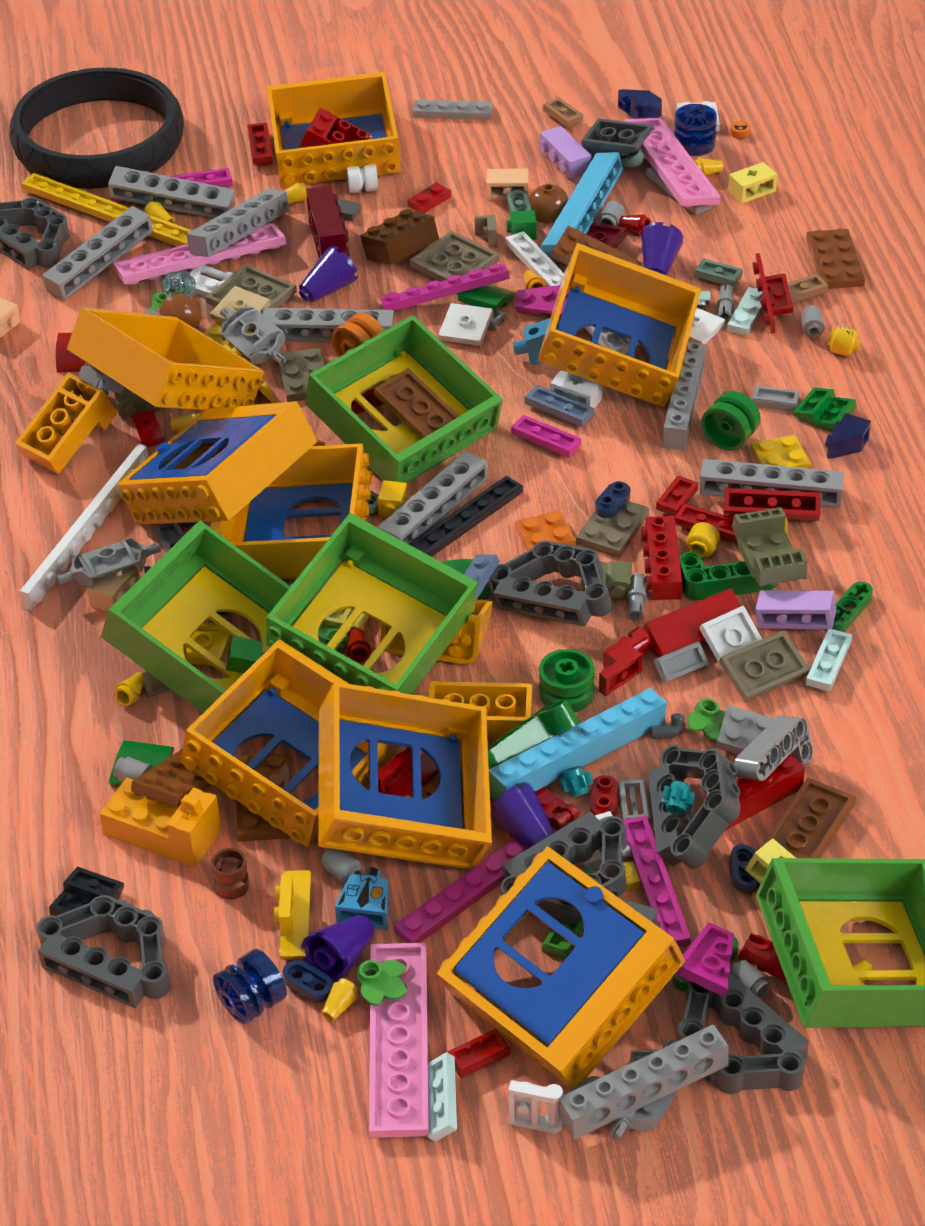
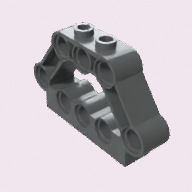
M33 197L19 201L1 202L0 252L28 270L37 265L44 268H52L60 262V252L64 242L70 237L67 217L50 205ZM29 225L37 227V231L43 234L41 241L37 242L34 240L33 235L30 233L21 232L19 226Z
M541 541L536 543L529 551L505 564H499L490 577L494 589L493 594L501 610L586 626L591 616H605L613 608L608 588L602 582L603 569L598 554L595 550L583 546ZM557 572L564 578L581 577L586 589L583 592L576 590L571 585L557 587L550 581H541L539 583L533 581L546 574Z
M677 744L670 745L663 751L660 757V766L648 772L657 853L673 866L681 861L691 869L702 866L708 858L709 851L722 833L739 816L740 790L736 781L737 769L731 761L715 748L701 751L683 749ZM688 777L702 779L701 787L707 792V796L693 818V810L686 809L684 814L677 815L668 812L666 804L661 803L665 786L671 787V783L674 781L685 783L684 779Z
M590 811L502 864L504 880L501 883V893L503 895L514 885L515 879L531 866L534 857L538 853L543 852L547 846L572 864L588 861L593 856V852L602 847V864L599 871L594 874L587 873V875L619 897L627 888L626 872L623 864V850L627 847L626 825L623 819L616 816H609L599 821ZM544 900L537 904L539 908L562 924L569 925L582 920L580 912L565 901Z
M101 895L95 897L86 905L57 916H46L38 922L37 934L41 945L38 954L43 968L136 1008L144 996L158 999L164 997L169 992L170 980L163 957V948L166 944L163 923L151 911L141 910L125 900ZM111 931L116 933L122 942L135 941L141 946L143 966L141 969L133 967L125 957L112 958L108 956L106 950L102 947L89 948L84 945L83 940L102 932Z
M729 973L728 990L725 997L694 982L687 981V1005L684 1019L681 1020L677 1027L676 1042L704 1029L708 1010L713 1007L719 1012L720 1020L724 1024L736 1027L739 1030L740 1038L746 1043L755 1044L760 1052V1055L737 1056L728 1053V1066L704 1077L708 1083H713L719 1090L727 1094H736L742 1090L771 1088L794 1091L802 1085L805 1067L804 1060L807 1059L809 1041L731 973Z

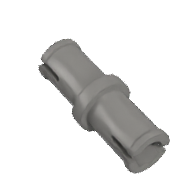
M725 285L720 287V297L717 300V307L719 308L718 317L725 319V316H727L726 321L728 322L732 317L731 311L734 307V299L732 298L734 289L732 286L727 285L725 290Z
M642 573L632 575L631 589L627 594V600L629 601L627 617H630L631 620H640L643 617V604L646 602L647 594L645 592L646 576Z

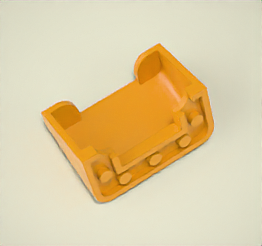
M476 600L474 612L469 615L468 620L439 657L438 661L471 664L476 660L490 620L493 601ZM384 624L381 625L380 641L384 639L391 629ZM400 634L391 642L385 650L386 652L404 655L405 645Z

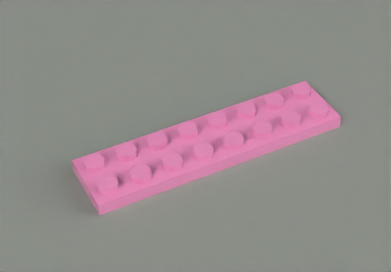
M662 118L624 119V122L653 125V130L642 143L640 149L681 206L703 205L708 207L720 204L721 196Z
M272 223L264 225L210 257L190 254L189 246L186 244L113 262L114 271L124 284L134 285L140 280H154L159 278L160 275L176 274L175 272L179 273L180 270L198 269V266L214 265L220 263L221 260H234L240 258L241 255H254L260 253L261 250L278 249L281 245L286 244V238Z
M426 943L371 944V960L377 961L379 964L387 960H395L406 966L405 972L399 978L405 984L407 994L396 1000L384 997L379 1006L370 1004L369 1135L370 1138L427 1136L429 1134Z

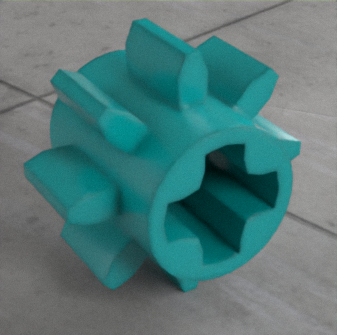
M582 766L572 767L563 771L564 778L559 779L562 792H569L570 797L580 796L589 792L587 785L593 784L590 771H583Z
M674 781L671 783V787H664L661 803L666 804L668 812L682 815L686 809L692 810L696 794L690 792L691 787L687 783Z

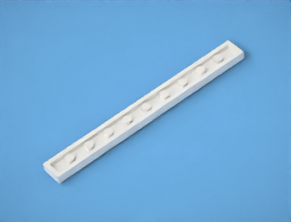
M524 231L505 237V244L529 270H533L545 280L546 287L561 285L564 273ZM593 326L585 327V329L591 334V336H593L595 328ZM604 329L601 330L598 341L602 347L622 354L627 353L630 343L625 337Z
M138 444L22 587L20 595L24 609L32 611L42 601L45 593L50 587L54 586L57 575L66 571L73 557L79 554L84 544L91 539L92 534L103 524L108 514L114 510L116 504L122 498L116 485L149 458L147 446Z

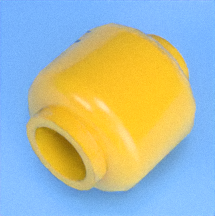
M839 325L836 329L832 328L827 345L830 346L832 353L850 357L853 351L858 352L861 340L857 339V330Z
M697 523L692 527L686 538V547L689 552L697 553L701 558L710 557L720 541V534L709 523Z

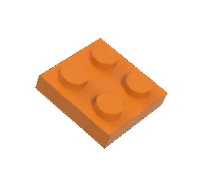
M560 510L515 521V529L527 551L541 541H552L576 546V540Z

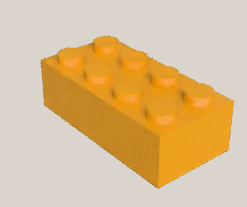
M430 681L428 698L447 699L452 702L486 707L487 741H497L532 715V683Z

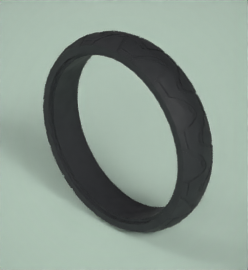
M88 68L55 76L27 92L17 104L10 121V140L18 160L32 174L35 173L74 188H106L115 166L153 173L170 160L182 139L184 119L177 98L158 79L142 72L123 68ZM118 100L137 103L155 110L165 119L161 128L148 139L132 147L105 154L72 155L55 152L39 146L29 137L34 126L48 115L63 108L90 101Z

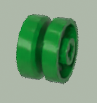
M725 391L714 401L713 405L704 412L701 418V426L705 436L714 445L728 451L741 448L761 423V415L756 404L743 393L736 391Z
M559 649L548 653L541 660L539 665V696L545 706L551 702L566 699L573 711L578 712L585 709L592 702L594 697L595 669L594 663L589 656L578 650Z

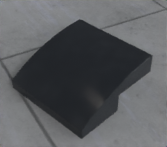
M77 866L63 882V892L49 906L50 915L57 916L86 905L95 897L101 895L119 899L124 889V883Z

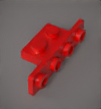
M756 253V262H752L754 275L758 274L759 279H756L758 292L762 291L763 295L760 296L761 309H766V313L763 314L765 327L769 326L772 334L775 333L774 316L793 313V305L786 274L765 277L760 253Z
M409 747L403 752L398 753L384 767L378 769L379 793L402 797L407 794L412 795L411 749ZM425 753L420 756L421 787L438 774L434 762Z

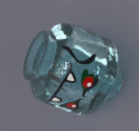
M172 271L163 280L162 288L169 296L186 294V297L189 298L195 291L196 282L194 277L187 271Z

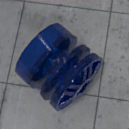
M687 104L678 108L675 112L674 136L690 156L706 155L715 148L716 111L708 105Z
M259 949L250 950L238 958L237 966L230 964L213 976V985L223 1006L236 1021L243 1025L252 1022L254 1017L262 1015L263 1007L272 1008L287 996V987L278 968Z

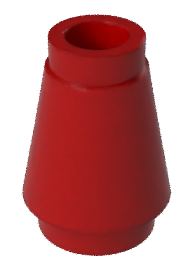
M644 214L625 215L620 217L618 226L625 227L628 231L641 235L645 226L651 224V220Z
M356 628L349 634L347 655L351 660L362 663L369 658L372 648L363 630Z

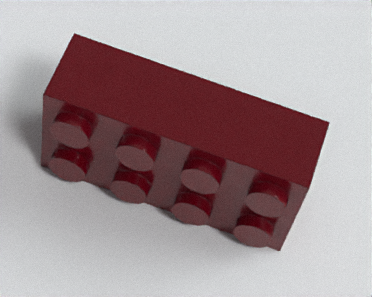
M331 185L306 189L308 222L318 259L330 246L338 247L336 249L337 252L340 254L344 252L350 258L349 248L346 247V242H349L348 231L345 229L344 217H342L341 207L338 205L337 194L332 192Z

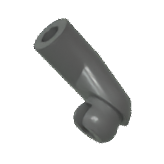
M680 713L672 714L671 722L667 726H652V739L676 737L685 729L684 715Z

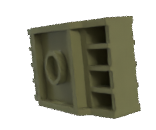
M781 507L739 515L735 514L733 518L732 528L737 538L738 547L752 578L756 579L759 587L807 579V560L802 549H793L785 532L786 515Z

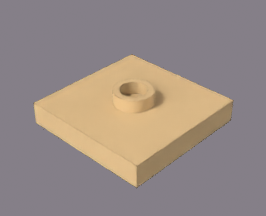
M234 286L213 309L210 316L211 319L224 323L227 319L220 315V310L223 307H227L232 313L234 311L237 312L243 307H254L263 314V308H268L271 302L268 298Z

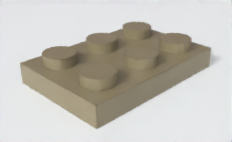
M320 348L282 353L287 358V361L282 366L279 363L277 364L287 402L306 400L309 374L313 370L324 366Z
M628 501L620 512L612 518L600 517L594 511L577 535L576 544L620 558L646 520V517H648L649 507Z
M784 630L724 655L719 660L720 665L744 702L802 678L810 672V668Z

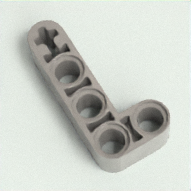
M789 716L776 717L737 756L734 762L737 769L736 777L763 781L790 754L800 763H809L813 755V746L806 719Z

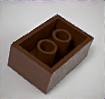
M411 209L400 211L399 215L385 219L384 223L367 229V232L360 235L366 258L393 265L439 240L434 216L424 214V212L412 211Z

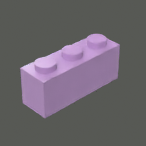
M562 126L540 132V141L538 143L540 151L569 179L582 176L591 162V155Z
M760 590L755 609L758 628L832 629L836 614L834 591Z

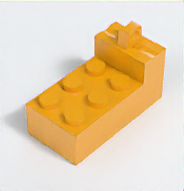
M68 372L16 440L15 444L24 457L59 475L93 428L97 426L106 430L118 412L103 389L94 388L92 384Z
M126 777L99 813L103 835L195 868L221 832L217 795L206 793L193 787L190 793L183 797L181 805L176 807L132 792L131 785L133 779Z

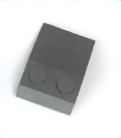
M598 118L581 140L582 147L591 155V161L596 153L619 152L620 157L640 148L653 130V125Z

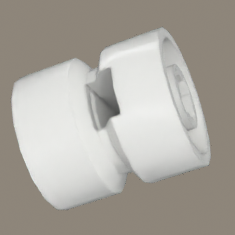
M375 164L364 165L362 169L358 166L347 167L349 194L361 193L362 189H365L366 192L378 191Z

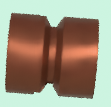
M225 848L215 853L211 859V868L216 893L224 899L242 897L249 889L247 861L244 853L234 848Z

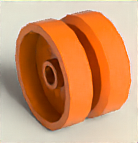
M358 312L333 330L331 335L333 348L338 357H340L348 350L360 346L367 339H372L379 335L384 329L373 316L364 312Z

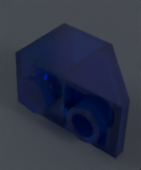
M618 90V108L634 119L658 118L661 116L662 99L651 91Z
M845 413L841 421L836 422L833 434L827 436L825 447L828 448L827 458L833 459L861 452L870 437L871 420Z

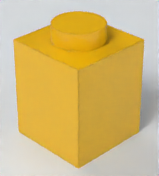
M383 481L378 496L379 517H390L397 508H400L408 501L407 483Z

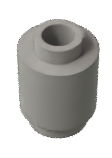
M616 201L608 202L598 218L599 224L618 226L620 217L624 216L625 213L624 207Z
M813 305L805 307L801 313L803 333L808 337H817L825 329L822 311Z
M120 757L115 764L113 774L120 782H123L126 777L135 780L153 767L131 757Z
M329 848L321 859V864L324 866L325 871L346 884L350 875H361V862L344 850Z
M746 960L737 961L731 965L730 973L760 999L765 996L770 988V983L767 982L765 975Z

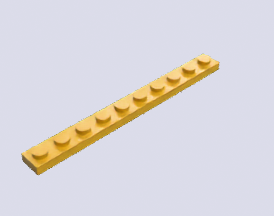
M35 173L21 183L22 190L108 222H112L129 209V207ZM150 215L153 232L148 235L149 237L177 247L188 244L186 234L193 230Z

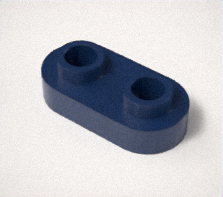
M621 481L609 484L595 501L596 514L603 518L616 516L630 500V486Z
M739 844L732 848L729 856L731 883L736 890L743 893H751L756 890L759 882L745 871V868L756 851L744 844Z
M301 960L290 961L283 968V980L287 987L313 1002H324L327 1000L333 986L332 979L327 974Z

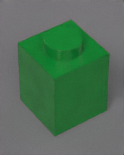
M535 210L509 212L510 220H506L507 233L514 235L524 231L532 240L537 239Z
M233 636L228 649L226 670L244 674L265 653L262 652L263 642Z

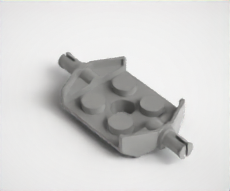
M223 307L220 310V315L227 319L222 324L220 332L223 341L228 340L249 358L250 363L256 365L274 359L281 366L283 363H286L287 358L279 353L286 340L284 332L254 307H243L233 313L227 307ZM250 329H256V331L251 334L246 333Z
M87 362L81 367L78 378L92 384L94 388L98 387L97 389L102 388L119 394L122 393L123 385Z
M133 538L74 556L70 571L57 575V580L60 585L70 581H77V583L93 588L92 579L96 577H105L109 573L126 570L136 564L139 567V571L142 572L146 558L161 552V548L158 542L145 547Z
M668 1038L662 1048L675 1043L676 1041L673 1039V1041L671 1042L672 1038ZM632 1050L631 1059L627 1065L658 1050ZM678 1090L614 1120L616 1123L608 1133L610 1138L614 1139L615 1137V1141H619L625 1129L629 1130L631 1128L641 1132L655 1129Z

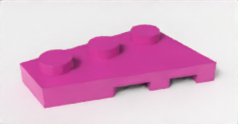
M560 285L517 290L515 302L517 312L534 315L552 314ZM567 290L559 318H561L563 314V310L570 290Z
M709 922L683 955L685 963L675 974L725 997L728 990L734 934Z

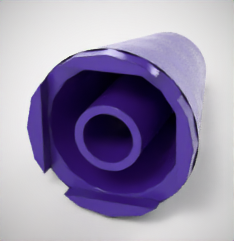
M664 222L651 223L645 226L641 234L644 268L667 275L683 245V234L674 225L670 224V227L663 225Z
M330 246L327 248L299 285V294L305 301L314 302L354 283L358 279V276H355L357 269L352 260L344 252L341 254L337 252L336 249L338 247Z
M524 782L525 787L519 788L515 785L499 796L493 803L496 808L493 813L491 811L490 813L491 821L528 849L555 832L533 787L529 783Z
M358 914L310 933L301 944V950L304 949L306 954L303 958L304 962L327 974L332 979L333 984L341 978L344 979L375 934L372 921L364 915Z

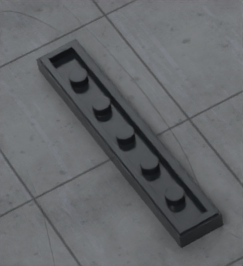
M506 475L410 542L409 545L431 557L523 493V485Z

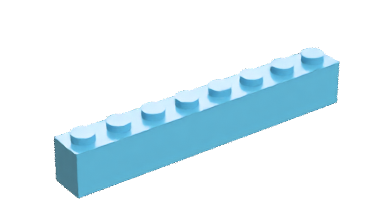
M619 152L596 153L581 180L576 185L575 190L541 245V250L553 262H560L552 258L551 254L568 225L584 234L588 232L589 226L595 220L623 171Z
M649 688L574 726L568 731L558 734L489 769L490 797L496 800L515 785L519 788L525 787L524 782L529 783L534 791H537L564 777V770L576 766L583 767L651 732L652 726H663L667 702L653 689Z

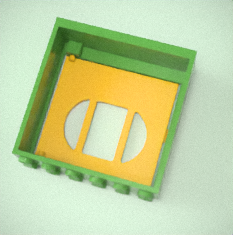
M412 315L405 320L399 321L395 326L383 330L374 338L367 339L360 346L348 350L339 358L332 359L325 366L313 370L308 378L305 405L345 444L363 443L364 453L369 455V467L383 481L409 483L496 430L503 399ZM409 368L450 406L459 417L420 439L404 423L393 426L362 394ZM355 400L386 431L370 429L351 410L352 401Z
M349 513L266 617V645L270 648L280 639L349 684L364 687L371 686L376 689L399 691L400 693L412 695L468 620L469 615L474 612L478 582ZM354 609L327 645L319 641V627L326 617L339 610ZM361 614H366L391 629L362 666L334 649ZM400 634L405 645V652L400 662L385 672L375 673L371 671L391 642Z
M199 520L109 608L101 638L204 713L243 673L226 670L224 662L191 639L190 636L207 619H210L232 636L251 639L217 614V612H233L244 616L254 624L259 632L261 642H263L262 652H266L269 649L266 645V617L291 586ZM185 645L228 678L215 679L204 675L187 662L183 646Z
M772 858L755 896L803 1027L925 1026V859ZM869 920L889 928L894 933H841L840 929L851 921ZM843 943H900L912 970H854ZM914 980L916 984L866 986L861 981Z

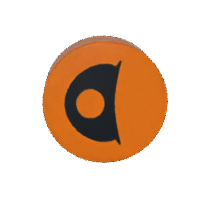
M736 121L731 124L730 133L735 138H746L750 135L751 126L745 121Z

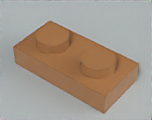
M559 97L543 104V111L567 128L583 121V114Z
M819 274L788 283L792 303L827 293L829 286Z

